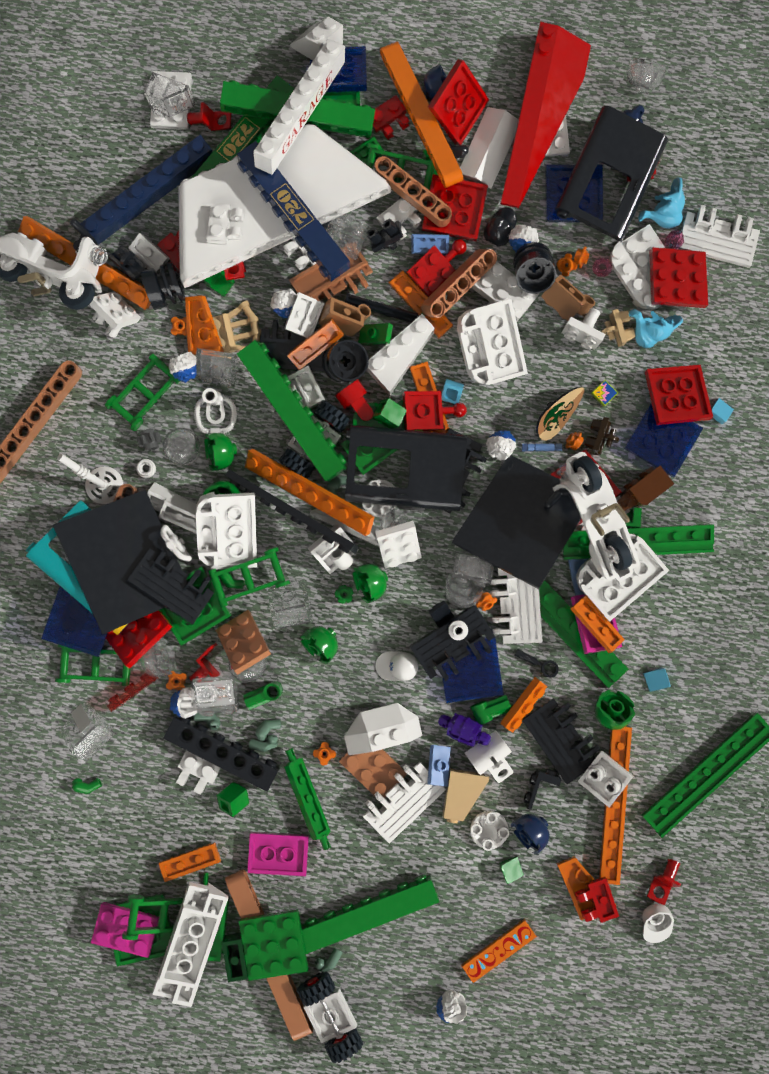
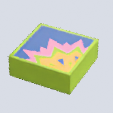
M606 380L591 393L603 407L618 394Z

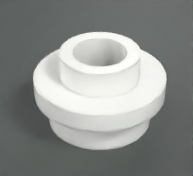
M143 459L137 464L136 470L141 477L150 478L155 474L156 466L153 461ZM146 465L150 467L148 472L143 470Z
M456 620L449 625L448 633L454 640H462L468 634V627L463 621ZM457 627L462 629L460 634L455 633Z

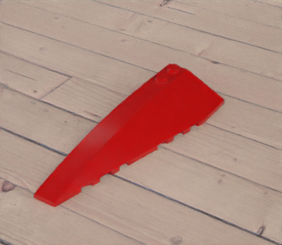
M540 22L501 205L515 208L520 207L585 77L591 45L558 25Z

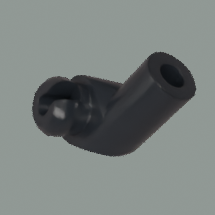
M447 140L455 158H463L468 154L469 149L466 145L452 146Z

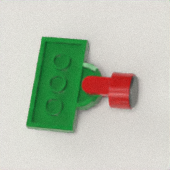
M358 379L349 382L335 393V397L344 409L351 405L355 410L352 425L389 428L372 417L378 403L366 402L363 395L367 391ZM403 399L400 400V401L397 403V404H399V405L402 406V407H403ZM404 418L399 427L392 429L405 430ZM345 440L340 444L347 454H349L350 440ZM359 446L356 454V467L364 475L398 449Z

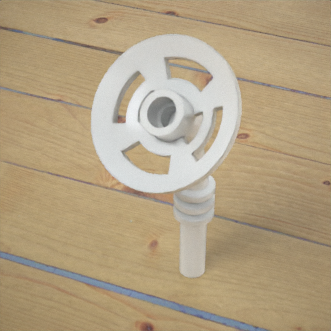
M62 453L57 457V460L72 469L74 474L82 479H86L85 489L91 500L99 504L113 502L116 493L110 498L108 493L111 492L113 486L118 487V491L119 487L123 485V479L115 469L104 466L98 467L90 473L88 468L82 464L75 463ZM106 471L112 473L116 477V480H114L110 475L105 474ZM108 477L111 482L105 480L104 478ZM96 488L102 490V493H99ZM93 490L97 495L102 496V499L95 497L91 491Z

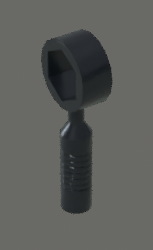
M519 649L516 650L514 656L532 665L540 666L541 672L545 677L552 678L558 674L559 667L556 662L546 660L541 663L537 658ZM548 663L555 665V672L551 675L546 674L544 666Z

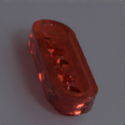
M150 671L139 677L141 681L136 685L133 682L124 688L125 692L122 695L116 694L108 700L107 708L110 712H113L158 680L157 674L155 672L150 673Z

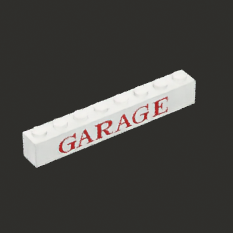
M329 38L327 39L254 150L256 168L273 175L345 63L344 45Z

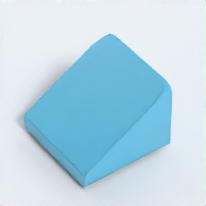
M446 379L441 394L442 401L451 404L459 403L464 384Z
M720 398L711 407L713 418L721 425L728 420L734 410Z
M661 667L643 673L649 692L671 687L665 668Z

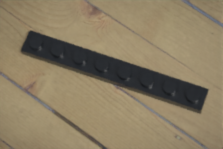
M230 469L225 474L230 479V483L234 484L238 489L242 486L245 488V493H254L261 498L259 501L266 506L274 505L276 507L275 511L281 515L289 514L292 516L290 520L296 524H306L308 531L315 535L317 532L321 533L323 540L330 544L333 541L339 544L338 549L348 554L351 551L356 554L359 547Z

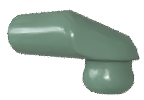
M347 476L334 477L327 484L328 491L337 494L338 488L341 485H346Z
M198 711L194 715V721H205L209 728L214 731L219 729L221 722L214 712Z
M281 719L264 720L256 729L257 739L264 741L267 739V734L270 730L281 729Z
M334 948L329 958L324 960L318 958L315 961V968L320 972L334 969L343 952Z

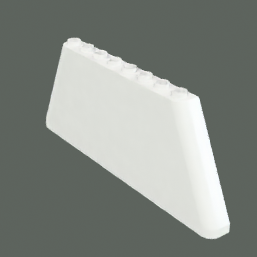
M311 124L304 125L277 167L321 225L391 193V187L386 179L317 126ZM237 156L227 163H220L215 168L203 171L198 176L185 179L180 183L178 188L180 279L184 288L296 237L292 232L289 233L286 230L282 218L276 217L272 211L271 204L269 202L266 203L262 199L261 191L251 185L247 173L241 172L237 165ZM211 203L230 204L231 210L233 208L243 209L244 221H230L229 228H241V240L228 239L227 244L207 242Z

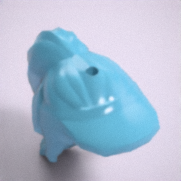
M677 177L673 180L670 192L655 196V200H661L660 203L655 206L654 211H641L638 216L639 222L645 218H650L666 229L680 225L683 218L682 210L685 204L682 178Z
M632 309L628 314L636 320V342L639 346L646 349L653 347L659 341L667 339L674 329L683 322L681 316L673 315L664 319L659 317L654 311H651L652 318L644 319L642 313L636 309Z

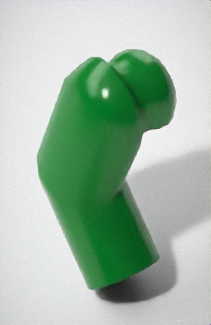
M230 572L219 576V579L227 588L244 589L245 581L233 579Z
M80 778L72 781V789L77 793L90 794L102 787L99 778L89 783H84Z

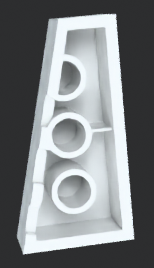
M423 314L416 318L393 338L390 344H386L368 361L367 372L389 396L434 334V326Z

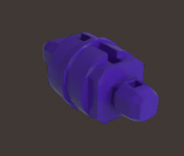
M455 713L452 719L450 716L441 715L438 720L440 726L448 728L447 735L459 743L472 747L475 746L476 742L482 745L490 743L491 736L481 732L482 725L470 717Z

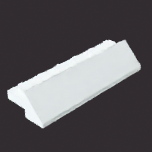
M189 882L153 988V995L172 998V1003L192 1006L228 901V895L210 883L202 885Z

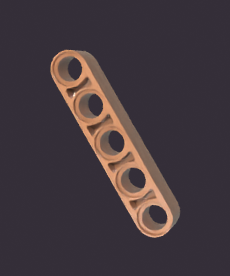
M382 156L376 160L375 172L388 181L394 192L437 226L445 227L449 224L452 211L447 204L388 157ZM386 166L388 167V169L386 171L379 170V167ZM400 177L403 181L396 183L394 179ZM415 189L418 193L411 195L408 191ZM430 201L433 205L426 207L423 205V202ZM445 213L447 218L441 219L438 217V214Z
M492 249L476 250L423 302L421 306L422 313L427 317H442L494 266L497 261L496 252Z

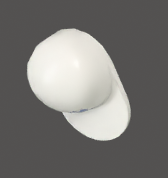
M388 651L378 657L376 671L384 680L408 681L417 674L418 661L410 653Z
M663 904L648 906L643 911L642 916L644 923L643 937L650 943L664 941L672 933L673 915L668 907Z

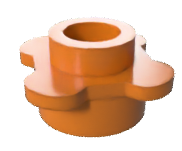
M587 247L583 249L578 248L576 251L574 262L579 264V268H582L583 264H586L589 259V253L586 251Z
M567 253L557 261L556 266L562 272V275L567 277L572 270L577 269L578 264L573 261L572 255Z
M173 317L171 319L172 335L187 336L186 317Z
M571 433L566 439L567 444L565 448L577 450L584 440L581 437L582 433Z
M489 592L482 593L477 597L476 606L481 608L482 611L489 610L497 602V598L492 597Z
M174 671L168 673L169 681L166 684L168 690L176 689L179 691L185 688V680L187 679L185 673L179 674Z
M323 742L321 747L313 751V756L317 757L320 760V764L325 766L331 758L336 757V751L332 750L327 742Z

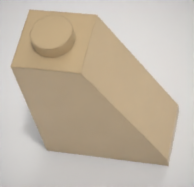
M449 768L448 787L446 788L443 818L447 819V822L458 823V821H464L489 782L488 774L480 775L476 772Z

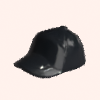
M509 207L501 208L491 217L485 225L483 232L486 241L497 247L504 246L509 242V235L517 222V216L513 209Z

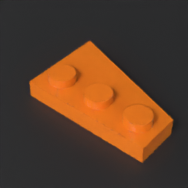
M185 297L188 352H192L193 355L224 353L206 297Z
M573 856L556 864L580 920H583L581 911L587 908H594L592 899L579 903L574 892L588 889L586 883L595 879Z

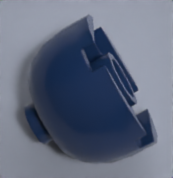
M440 64L430 69L423 80L424 88L422 91L426 99L431 101L447 77Z
M524 814L511 823V828L513 826L516 828L514 831L516 837L524 847L534 849L533 854L538 855L548 844L550 838L547 828L548 823L543 817H537L534 814Z

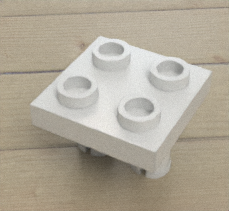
M115 291L94 296L93 301L89 304L96 311L92 317L93 320H96L95 322L98 324H103L106 321L109 324L106 333H109V336L113 338L117 337L122 327L135 324L141 318L135 309L129 306L122 299V296Z
M590 308L582 322L570 317L561 332L566 339L570 341L576 340L582 343L581 346L588 350H595L606 335L593 328L600 315V312L594 308Z
M601 751L578 780V783L606 806L610 807L634 776L605 752Z

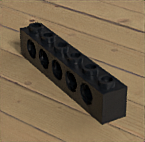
M175 716L163 739L268 792L280 769L275 761L268 758L264 760L259 757V753L253 750L248 752L242 749L243 745L238 742H228L225 740L226 737L218 732L213 734L207 731L208 727L205 725L191 723L189 717L185 719ZM185 729L192 731L193 737L191 739L185 737ZM202 738L209 739V747L202 746ZM219 747L227 749V756L219 754ZM236 756L244 757L245 764H237L235 761ZM253 765H260L262 767V773H255L253 771Z

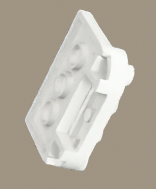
M650 224L623 240L622 243L619 241L614 246L609 257V267L611 271L614 270L632 297V303L636 307L655 310L662 305L651 304L649 250L652 247L665 248Z
M511 299L469 309L458 317L457 332L467 373L473 382L490 385L528 374Z
M214 492L200 496L195 509L199 559L207 566H210L211 569L216 570L227 569L256 559L255 494L215 495ZM257 563L249 565L248 568L257 567Z
M633 534L629 535L637 553L639 565L633 569V574L623 581L605 579L595 567L591 557L581 565L576 574L579 589L585 593L609 622L669 571L641 537Z

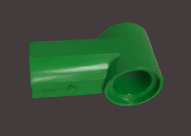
M272 681L243 694L244 702L249 710L278 699L283 693V687L278 681ZM270 686L277 688V695L274 696L269 693Z
M503 695L490 701L476 703L470 706L475 721L482 725L492 721L494 717L508 713L511 705L507 696Z

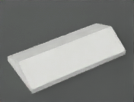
M487 107L469 146V152L464 157L460 166L463 177L476 183L488 185L490 189L492 188L514 140L518 123L516 117L506 110Z

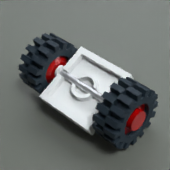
M322 400L313 412L320 420L314 416L311 417L315 422H320L325 430L323 431L325 437H330L336 445L341 438V435L337 432L342 433L350 419L335 406ZM293 436L288 446L298 452L299 455L287 448L278 461L288 469L308 479L315 470V467L306 461L307 459L312 462Z
M326 971L305 980V983L300 984L297 988V992L320 1042H326L324 1047L332 1063H340L342 1060H347L348 1057L351 1058L354 1053L359 1052L358 1050L363 1046V1041L356 1029L357 1023L340 988L334 991L336 988L329 972Z

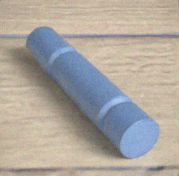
M562 443L522 444V451H562Z

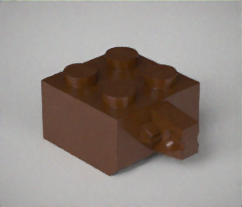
M651 466L638 475L639 479L635 478L623 486L625 490L621 492L622 496L617 503L624 511L631 507L640 508L641 506L648 505L674 485V482L661 466L656 468Z

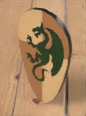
M575 387L561 395L554 402L547 404V408L540 415L536 425V433L541 440L547 441L552 439L564 427L584 394L583 387Z

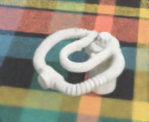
M205 389L202 393V398L197 401L194 408V418L198 430L204 434H225L231 431L237 419V409L233 400L215 389ZM226 401L231 407L232 412L230 424L226 428H204L199 416L201 405L204 402L207 403V420L212 424H220L225 418L223 402ZM211 405H220L221 417L216 421L210 417Z
M163 525L160 533L166 542L167 548L173 551L179 559L191 561L192 558L183 545L185 541L182 538L178 539L169 526Z

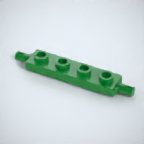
M293 748L288 749L285 752L289 762L284 768L312 840H320L323 850L331 848L327 838L331 832L303 758L296 759Z

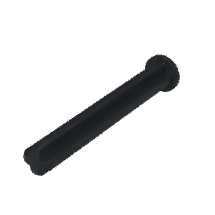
M349 291L346 295L345 303L358 307L360 304H366L372 312L410 323L419 317L418 313L351 295Z

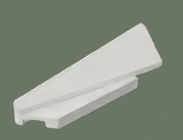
M154 482L147 494L154 510L160 511L158 517L197 534L196 504Z

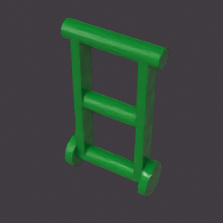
M366 143V148H369L366 165L371 169L374 167L376 154L397 158V165L403 170L405 160L427 165L423 186L430 191L435 169L430 157L429 161L383 151L379 145ZM397 177L394 179V182L401 183L402 178Z
M154 354L150 355L148 358L150 362L118 397L115 395L111 396L105 403L107 409L113 408L131 424L130 429L136 431L143 424L144 420L142 417L174 382L177 384L180 382L170 373L169 367ZM154 365L170 377L156 394L152 393L140 382ZM134 387L150 400L135 417L120 405V402Z
M278 547L265 551V556L219 572L216 569L208 571L221 608L228 605L227 601L274 585L277 589L291 584L290 580L285 581L276 554L279 551ZM270 558L277 580L255 587L248 566ZM241 569L248 590L225 597L218 576Z
M58 643V647L62 648L59 678H55V682L71 683V679L122 682L121 686H129L131 668L126 667L124 663L122 677L99 676L100 653L117 654L114 650L74 648L72 643ZM69 652L92 653L91 676L67 674Z
M128 895L127 901L131 902L127 931L122 933V938L125 940H137L139 934L172 933L174 926H166L169 905L182 904L184 898L144 899L142 895ZM161 905L157 927L136 928L139 906Z

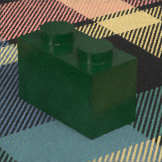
M241 932L225 935L222 941V949L228 983L247 980L248 973Z

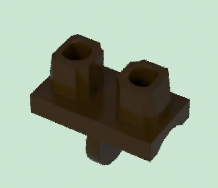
M603 417V420H592L590 429L598 432L597 438L587 436L585 446L594 450L595 454L601 455L604 444L605 447L610 448L612 443H618L619 438L614 436L616 430L610 429L611 422H609V418Z

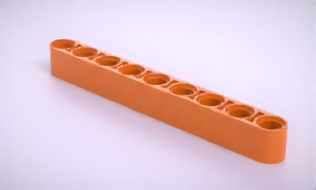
M396 41L380 48V54L443 186L447 188L463 181V174L435 116L428 108L429 103L399 42Z

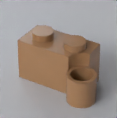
M562 275L557 277L551 288L546 290L541 296L548 306L553 307L560 317L567 321L570 317L574 318L577 313L585 316L590 308H593L595 305L592 297L586 294L583 295Z
M331 297L323 306L319 324L323 326L332 319L345 335L353 337L364 326V321L371 315V310L366 304H360L358 307Z

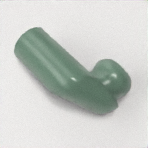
M269 735L267 741L264 742L251 739L249 748L266 752L276 748L278 737L276 735Z

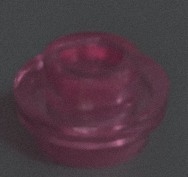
M680 230L670 232L665 239L666 246L672 249H677L684 243V235Z
M599 258L593 264V272L599 277L609 275L612 270V264L607 258ZM604 264L606 268L600 269L599 265Z

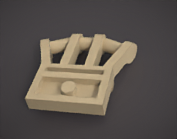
M248 301L242 302L237 308L227 314L223 313L213 317L224 353H214V357L241 351L246 347L236 345V341L253 338L252 342L254 340L260 342L261 329L258 326L259 318L251 310ZM243 311L248 319L232 323L230 321ZM251 325L252 331L238 335L233 334V329Z

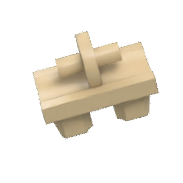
M615 309L609 314L610 320L605 322L606 328L601 332L608 335L609 340L616 338L618 347H621L634 339L636 335L633 328L624 330L623 327L624 323L630 321L629 311L619 312L618 309Z

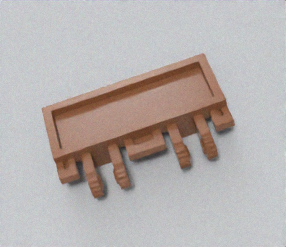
M351 242L341 248L350 261V269L332 282L327 277L324 278L321 275L317 263L289 279V282L296 293L300 292L317 301L326 298L328 301L331 298L328 290L333 295H336L346 289L347 285L354 294H357L358 288L353 283V280L356 278L364 288H367L369 285L360 271L362 270L365 276L373 271L354 242Z

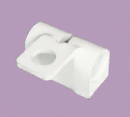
M495 730L490 734L491 740L488 745L477 743L466 751L465 755L480 775L489 770L495 780L500 783L513 774L512 768L504 759L512 751ZM507 769L503 775L498 776L501 770Z

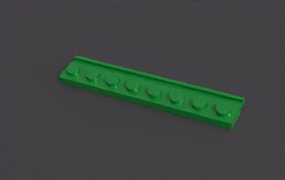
M714 524L627 528L629 534L641 537L656 555L714 552ZM574 530L563 549L562 559H589L591 557L589 553L590 540L586 530Z
M544 580L539 588L541 618L609 689L629 669L613 652L601 651L584 654L575 614L570 609L571 607Z
M755 712L642 814V817L663 838L769 742V725Z

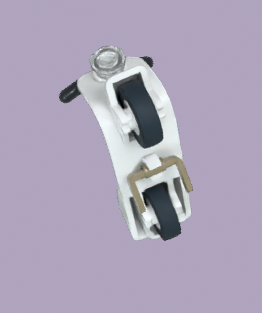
M71 219L70 224L81 235L79 240L73 244L77 256L71 267L44 257L47 250L39 240L35 238L30 240L20 232L17 234L9 233L0 237V278L4 281H18L19 283L36 280L35 282L43 287L32 289L31 294L33 296L50 293L53 284L60 287L59 297L64 305L74 310L84 309L93 301L95 292L102 293L101 285L96 279L99 266H102L107 261V251L105 248L98 246L93 236L76 219Z
M579 452L566 460V464L559 467L560 470L557 471V475L561 477L559 479L561 483L553 487L555 492L544 503V506L551 508L561 496H565L567 499L572 497L590 540L589 553L595 567L605 579L623 581L633 574V569L639 565L637 553L625 524L630 522V519L617 503L612 487L605 474L598 468L599 465L584 452Z

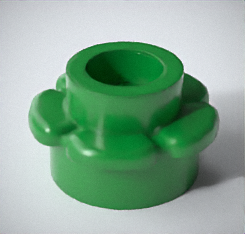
M346 585L339 586V589L335 591L337 601L341 604L352 601V588Z

